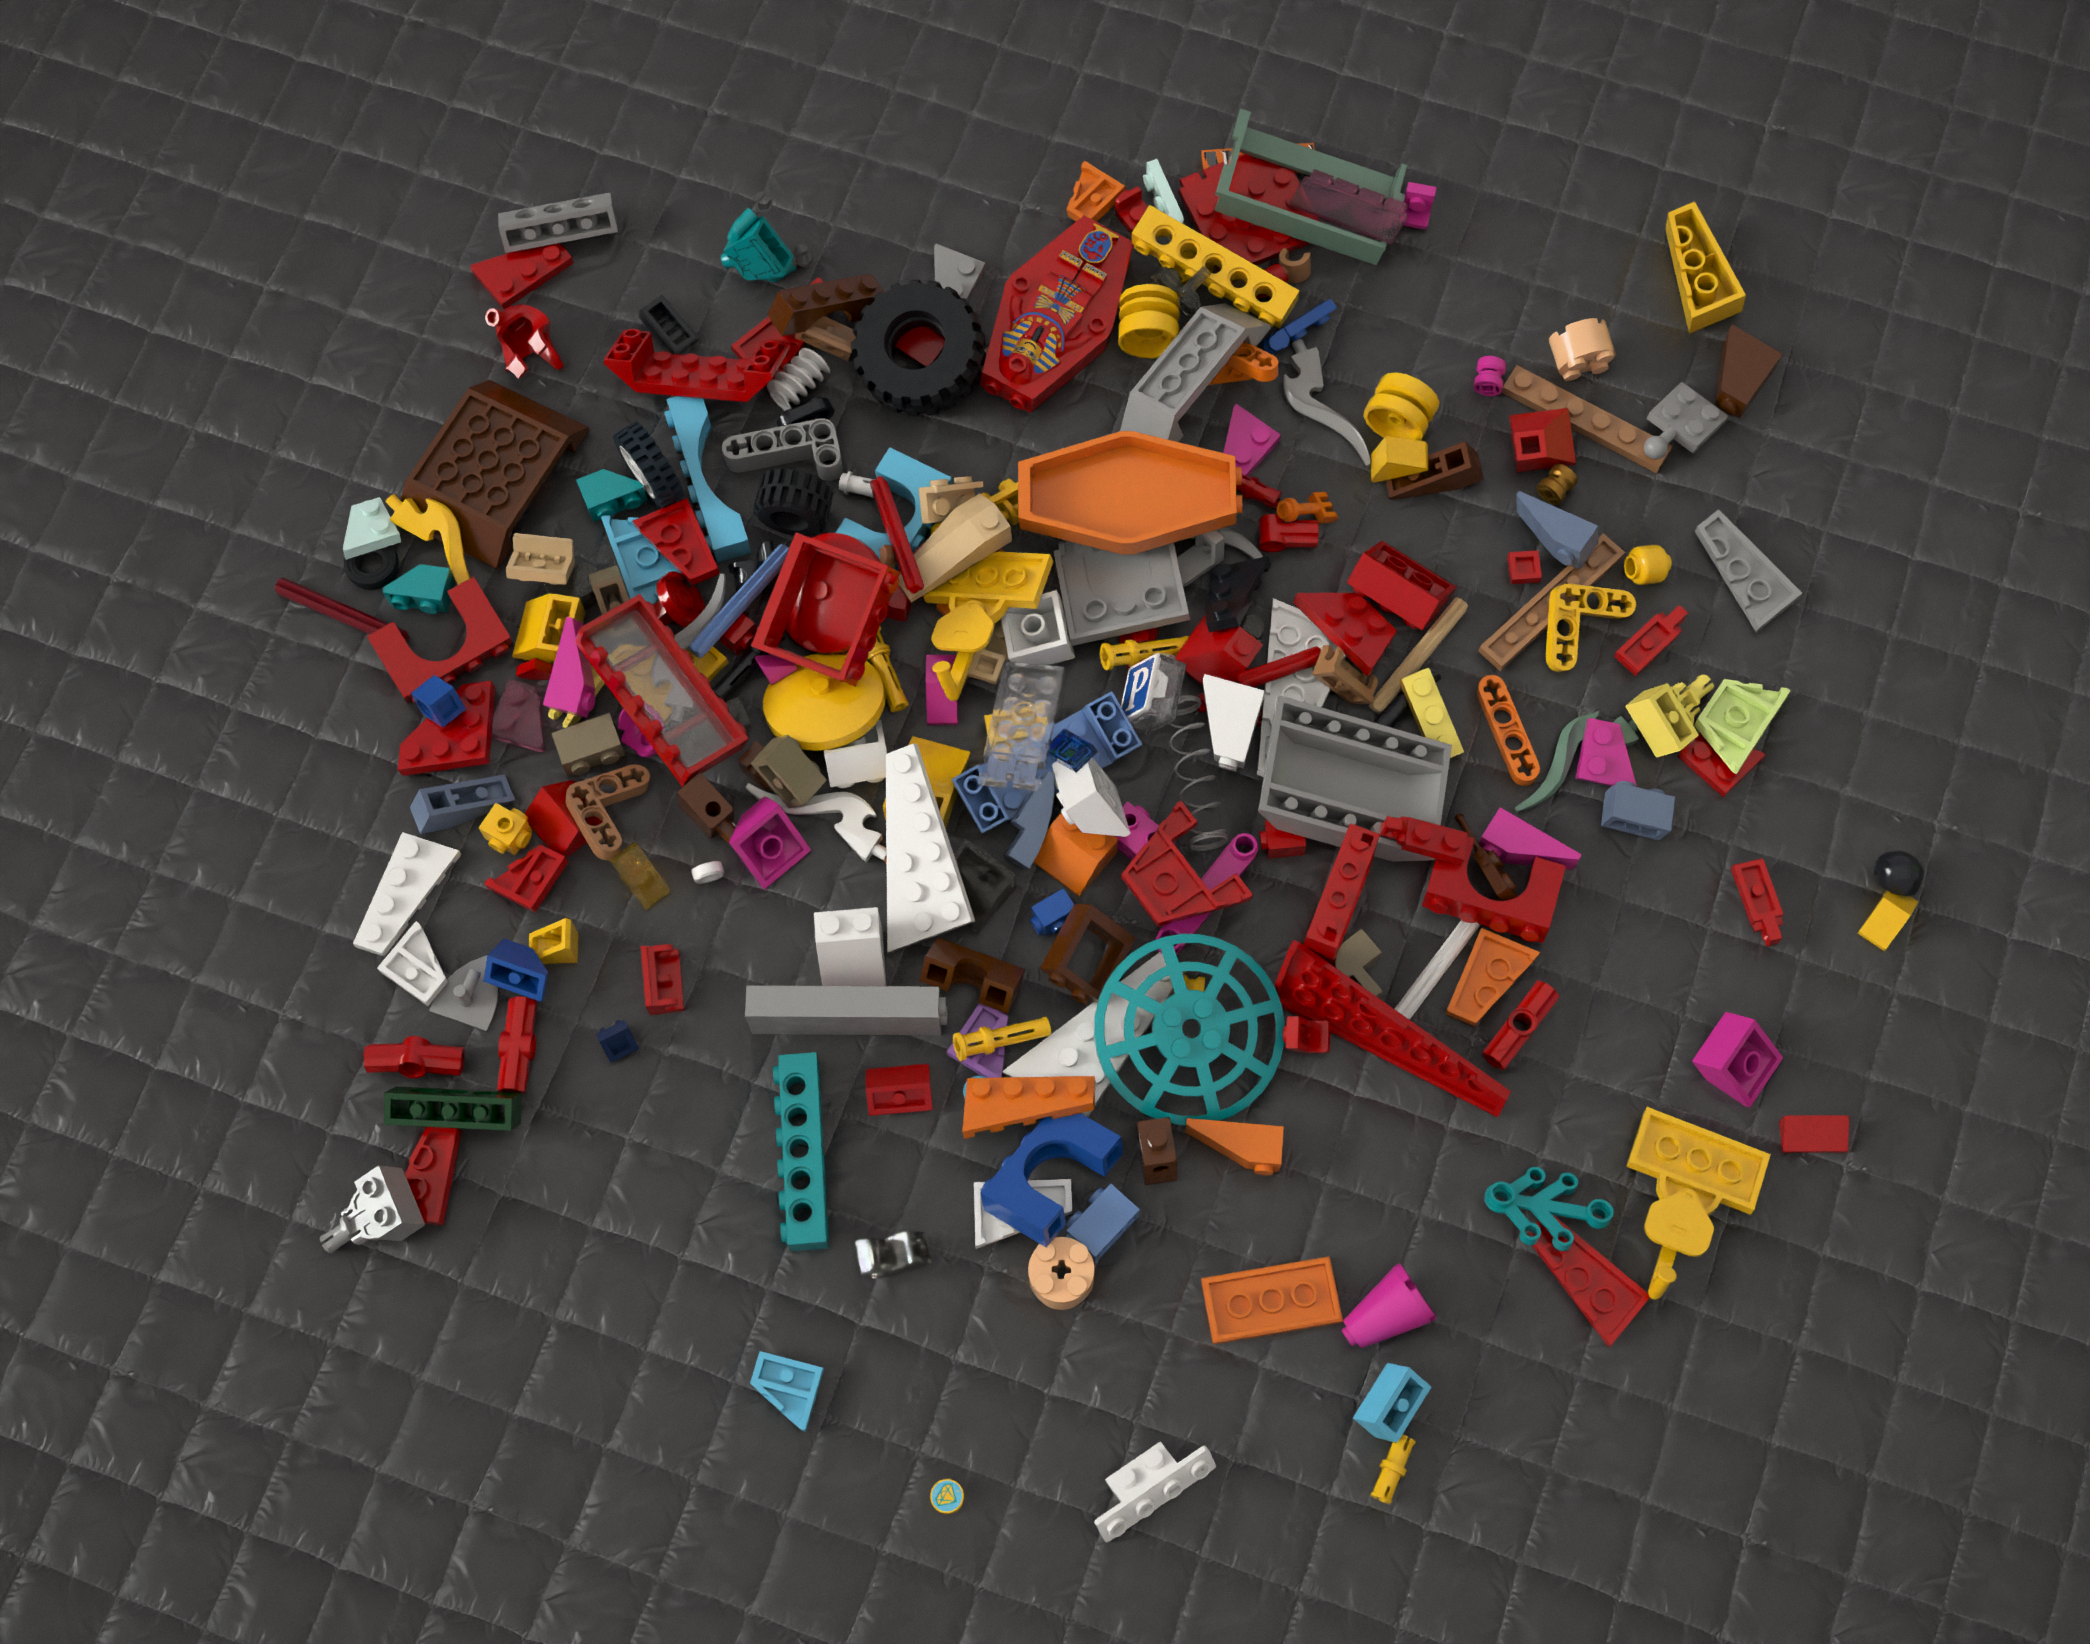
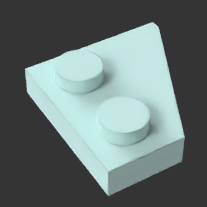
M380 497L351 506L343 544L346 560L401 542L400 533L395 524L389 520L391 517Z

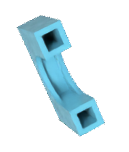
M889 447L877 466L875 474L876 478L877 476H882L888 482L890 491L906 498L914 506V516L904 527L912 552H915L925 542L924 536L928 530L938 523L922 524L919 488L929 487L930 480L948 479V484H952V478ZM847 518L843 520L836 533L845 534L863 541L877 554L879 559L881 557L879 552L883 545L891 546L887 533L874 532ZM896 562V565H895V567H894L893 569H895V570L898 571V570H899V566H898V563Z

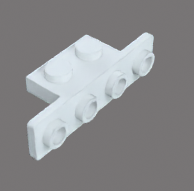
M1159 1442L1105 1480L1120 1503L1094 1521L1104 1541L1109 1542L1115 1537L1121 1536L1129 1527L1141 1519L1150 1516L1154 1510L1170 1499L1180 1495L1184 1489L1196 1481L1205 1478L1216 1468L1208 1448L1203 1445L1177 1463L1164 1445Z

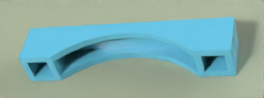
M675 396L666 399L669 410L664 411L669 429L675 427L677 435L672 436L676 452H683L685 460L680 461L684 478H691L693 485L687 486L692 503H699L700 510L695 511L700 528L706 527L708 536L704 537L711 553L714 552L717 563L751 553L740 514L727 507L715 496L703 476L702 454L706 439L712 429L703 398Z

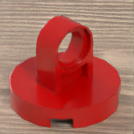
M675 571L668 572L658 580L657 594L659 601L653 606L657 617L663 625L675 621L680 626L686 628L703 612L706 606L698 589L694 585L689 588L682 581L685 577Z

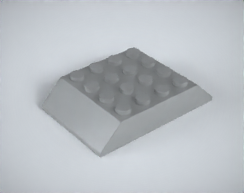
M1279 695L1276 701L1258 812L1277 830L1341 847L1350 823L1379 834L1381 824L1387 816L1401 818V816L1411 817L1441 825L1452 745ZM1381 835L1374 857L1392 862L1435 860V858L1401 850V845L1396 843L1397 840Z

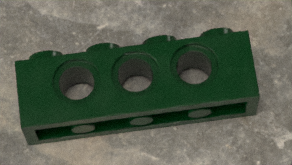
M396 1086L384 1092V1125L511 1131L521 1124L522 1092Z

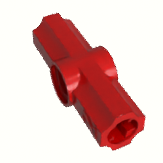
M1537 980L1481 1055L1487 1063L1495 1069L1502 1071L1507 1068L1560 998V995L1557 994L1553 987L1546 982ZM1513 1021H1524L1528 1026V1030L1520 1031L1516 1029Z
M521 996L509 998L505 1031H502L499 1037L498 1054L501 1062L497 1091L522 1092V1095L526 1094L530 1061L534 1060L536 1052L534 1027L538 1003L535 999Z

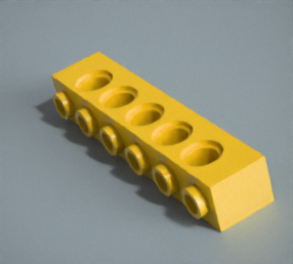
M1151 205L1148 206L1132 232V244L1138 252L1146 256L1151 254L1158 258L1159 263L1167 269L1173 270L1175 268L1184 273L1183 276L1188 281L1194 284L1201 283L1205 285L1214 296L1218 298L1225 297L1231 300L1237 309L1245 313L1248 311L1258 316L1259 320L1270 324L1271 327L1274 325L1280 329L1298 301L1300 290ZM1160 237H1168L1171 242L1167 245H1161L1156 240ZM1185 251H1192L1196 256L1193 259H1185L1181 254ZM1210 265H1216L1220 267L1221 271L1212 274L1206 268ZM1241 279L1246 285L1242 288H1236L1231 282ZM1264 293L1269 295L1271 300L1260 302L1256 299V296Z

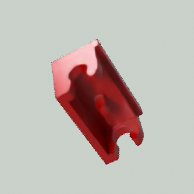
M672 944L640 946L645 1006L649 1014L658 1015L685 1011L679 950L673 949Z

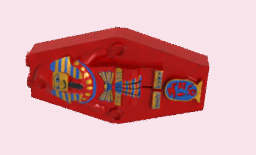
M1083 215L1012 273L1005 283L982 370L980 386L984 387L989 394L998 395L1008 400L1013 407L1020 410L1024 409L1031 413L1101 355L1110 341L1133 248L1132 241Z

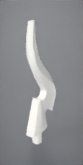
M749 783L747 784L746 789L758 800L766 796L779 804L785 813L794 815L841 813L843 819L834 825L835 831L859 857L866 862L869 861L872 855L883 861L887 859L886 848L880 845L883 839L882 834L866 829L863 826L864 821L868 817L877 818V815L872 807L861 797L848 792L827 793L813 796L806 805L789 809L778 795L765 792Z

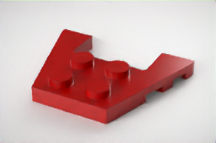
M1181 800L1176 803L1173 811L1165 821H1162L1155 834L1147 844L1145 843L1121 875L1122 880L1158 927L1245 903L1253 898V894L1237 873L1209 890L1173 842L1197 826V820Z

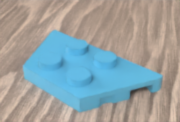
M609 515L601 516L630 599L641 594L645 601L654 605L659 601L657 594L658 580L668 572H680L635 528L632 521L638 518L628 517V520L611 519Z

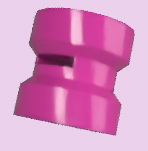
M1495 356L1481 357L1477 363L1476 371L1478 375L1475 377L1473 389L1478 394L1484 396L1499 395L1503 388L1501 377L1505 375L1506 362Z

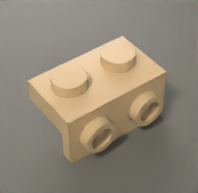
M520 533L514 534L512 538L514 551L506 567L507 578L519 579L520 581L547 582L554 585L567 584L575 565L572 539Z

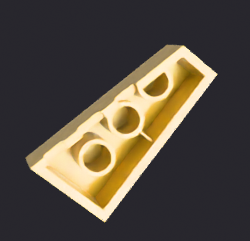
M1695 201L1668 212L1665 230L1689 334L1742 312L1746 294Z

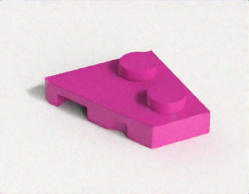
M1236 404L1233 407L1223 453L1235 456V466L1241 467L1242 474L1249 476L1278 444L1281 435Z
M1593 718L1587 719L1575 779L1607 786H1613L1616 782L1628 781L1636 785L1620 724Z

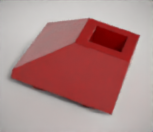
M1568 408L1509 415L1516 473L1549 469L1555 464H1563L1565 466L1576 465Z

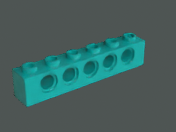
M817 1052L778 1055L779 1065L773 1066L774 1085H780V1096L774 1098L776 1116H781V1127L776 1128L777 1147H783V1159H778L777 1166L779 1179L784 1178L785 1189L784 1191H779L780 1210H786V1222L780 1224L782 1242H787L790 1252L829 1248L819 1058ZM802 1083L805 1085V1090L801 1094L792 1095L789 1093V1089L793 1084ZM797 1114L807 1116L806 1122L801 1126L790 1124L791 1119ZM799 1145H805L809 1148L808 1153L804 1157L796 1158L792 1156L793 1149ZM805 1176L810 1179V1184L805 1189L799 1190L793 1187L795 1180L799 1177ZM802 1208L810 1209L812 1215L807 1221L800 1222L795 1219L798 1210Z

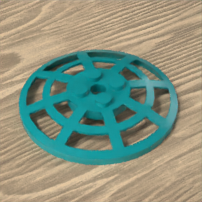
M1178 934L1162 937L1143 945L1129 954L1115 968L1105 982L1097 1002L1094 1016V1042L1097 1057L1105 1076L1114 1090L1128 1104L1151 1118L1170 1117L1171 1124L1186 1125L1187 1118L1221 1121L1231 1117L1249 1106L1265 1090L1281 1060L1284 1046L1283 1028L1285 1021L1282 1005L1273 983L1266 972L1251 956L1237 946L1219 938L1201 934ZM1200 943L1217 947L1226 952L1218 967L1201 962L1179 963L1173 945ZM1161 949L1166 967L1160 968L1149 975L1136 990L1119 982L1123 974L1137 960L1154 950ZM1237 958L1244 962L1258 976L1267 990L1270 998L1269 1001L1253 1005L1243 986L1229 974ZM1197 971L1210 974L1213 977L1204 992L1187 990L1182 972ZM1169 976L1175 994L1164 1000L1162 1004L1145 995L1156 982ZM1224 983L1237 994L1243 1004V1008L1229 1012L1225 1011L1224 1007L1216 999ZM1114 993L1129 1001L1124 1018L1125 1041L1106 1046L1104 1036L1105 1015L1111 994ZM1139 1006L1153 1014L1154 1018L1152 1033L1135 1038L1134 1020ZM1274 1013L1276 1040L1272 1058L1267 1066L1253 1057L1258 1037L1257 1017ZM1186 1020H1194L1199 1024L1200 1031L1195 1038H1188L1184 1035L1182 1026ZM1247 1020L1248 1038L1245 1050L1243 1051L1228 1042L1230 1024ZM1156 1045L1159 1052L1167 1059L1158 1075L1146 1065L1138 1050ZM1129 1053L1137 1070L1153 1084L1143 1101L1135 1096L1121 1081L1112 1066L1110 1058ZM1221 1053L1237 1062L1236 1066L1227 1075L1213 1082L1208 1063L1215 1060ZM1178 1066L1196 1067L1200 1086H1181L1169 1081ZM1245 1068L1262 1077L1258 1084L1244 1098L1232 1106L1220 1110L1216 1091L1231 1084L1243 1073ZM1164 1091L1180 1096L1203 1095L1207 1114L1199 1116L1176 1115L1155 1108V1105Z

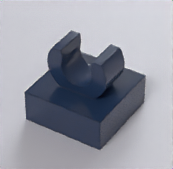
M616 1020L615 1025L607 1029L603 1027L596 1034L610 1063L639 1049L625 1020Z

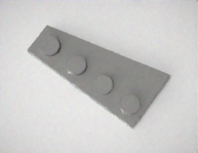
M1717 510L1697 526L1695 530L1696 535L1756 633L1801 597L1802 592L1720 510Z

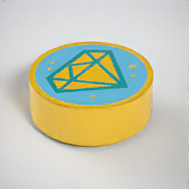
M943 1479L933 1486L930 1500L936 1511L949 1515L957 1512L962 1507L964 1492L956 1481Z

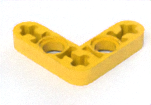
M1570 583L1555 587L1551 591L1549 598L1546 663L1548 667L1555 672H1563L1575 666L1578 655L1580 615L1611 619L1628 617L1633 614L1636 608L1634 596L1625 590ZM1565 593L1567 597L1578 596L1577 601L1565 603V600L1561 599L1560 595ZM1590 593L1595 594L1599 599V605L1595 610L1591 609L1587 604V596ZM1620 600L1621 603L1625 604V609L1621 610L1619 606H1608V603ZM1561 619L1569 624L1570 630L1567 636H1562L1557 630V624ZM1568 641V645H1557V642ZM1561 653L1562 656H1565L1566 662L1562 663L1561 660L1557 659V654Z

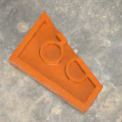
M1481 928L1445 1014L1475 1027L1536 960L1540 952Z

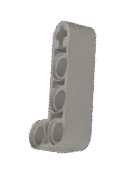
M825 418L728 437L722 444L725 464L730 471L735 473L814 458L819 477L825 481H834L843 472L834 424ZM821 435L829 436L825 439H818ZM792 441H800L796 445L789 444ZM765 446L771 447L769 450L766 451L760 450ZM828 460L835 461L833 464L830 465L823 464L825 461Z

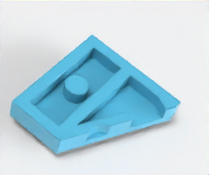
M759 1351L750 1384L801 1431L806 1432L824 1368Z

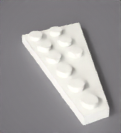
M1273 598L1267 663L1315 646L1322 649L1323 645H1330L1335 652L1337 646L1300 609ZM1343 653L1342 658L1345 660L1347 656ZM1315 666L1265 683L1257 775L1264 777L1277 697L1280 695L1321 708L1323 707L1331 689L1312 675Z
M914 743L886 754L887 952L897 951L975 922L918 744Z
M1159 952L1123 979L1121 983L1136 990L1149 975L1160 968L1166 967L1163 955ZM1166 976L1156 982L1145 995L1162 1004L1173 992L1170 977ZM1114 993L1111 994L1105 1015L1104 1036L1106 1046L1125 1041L1124 1018L1129 1001ZM1093 1002L1052 1033L1051 1036L1044 1039L1003 1070L1002 1074L1005 1077L1095 1076L1096 1106L1110 1085L1097 1057L1094 1042V1016L1097 1002ZM1139 1006L1134 1020L1135 1038L1144 1035L1154 1018L1153 1014ZM1129 1053L1110 1058L1117 1074L1128 1059ZM1092 1111L1083 1112L1081 1114L1085 1115L1086 1117H1089Z

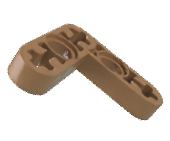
M629 765L570 785L567 789L566 807L593 853L602 860H613L620 854L622 844L621 835L604 807L641 795L647 791L650 773L641 765ZM608 784L613 786L616 791L604 793L600 790V786ZM584 798H585V803H584L585 808H583V802L581 801V799H584ZM593 816L599 818L602 823L592 826L585 819ZM603 838L607 844H602Z

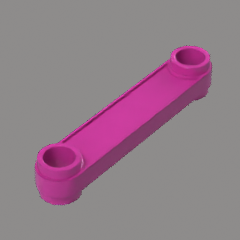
M1248 833L1238 834L1233 838L1201 878L1205 886L1211 890L1235 873L1241 877L1257 856L1258 843L1256 839ZM1243 844L1249 846L1252 851L1241 853L1236 847ZM1212 912L1164 925L1158 932L1156 940L1178 934H1196ZM1180 943L1174 947L1176 956L1181 953L1188 943Z

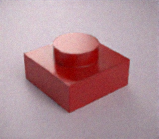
M1538 550L1508 553L1507 562L1510 584L1541 582L1542 573Z

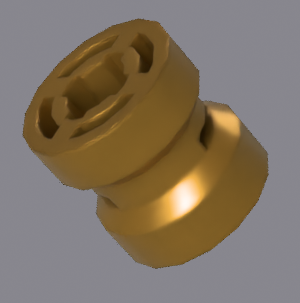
M1555 464L1549 471V477L1542 479L1537 485V492L1546 502L1556 506L1560 505L1566 497V492L1571 491L1577 485L1578 478L1567 466Z

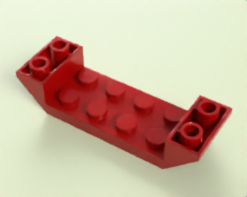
M628 329L623 330L603 360L605 366L638 393L748 402L773 378L788 353L790 346L789 343H778L775 340L761 341L751 359H728L723 356L704 357L696 354H670L667 351L657 353L654 352L651 332Z

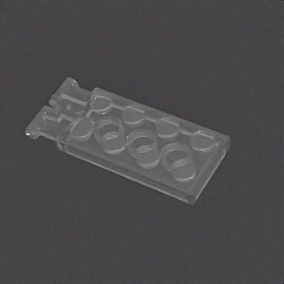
M1004 661L983 754L984 763L987 764L986 773H979L978 785L1006 788L1007 781H1013V789L1041 791L1042 779H1037L1039 769L1046 768L1065 676L1064 667Z

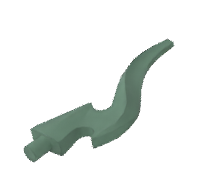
M1599 712L1579 716L1564 727L1557 743L1552 765L1544 782L1534 794L1514 808L1517 813L1530 809L1555 794L1566 778L1578 744L1583 742L1587 719H1596ZM1622 716L1618 717L1613 723L1620 724L1626 747L1632 746L1639 739L1635 734L1639 728L1633 719L1627 723Z

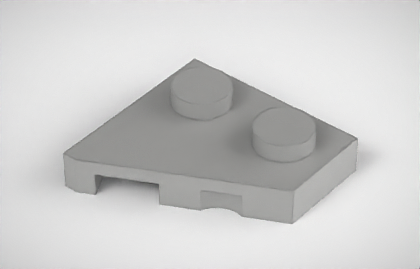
M939 244L934 246L935 281L940 282L943 289L948 286L958 292L960 298H965L969 302L986 270V263Z

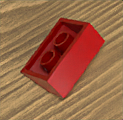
M1380 541L1363 552L1347 581V584L1354 587L1353 590L1358 595L1370 597L1378 602V606L1382 610L1397 614L1404 619L1403 621L1406 625L1420 630H1424L1434 621L1457 588L1384 541Z

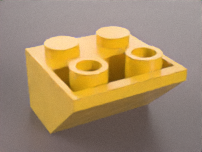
M549 593L526 601L512 654L513 658L524 660L538 658L554 664L566 617H571L581 623L584 621L585 610L580 598Z

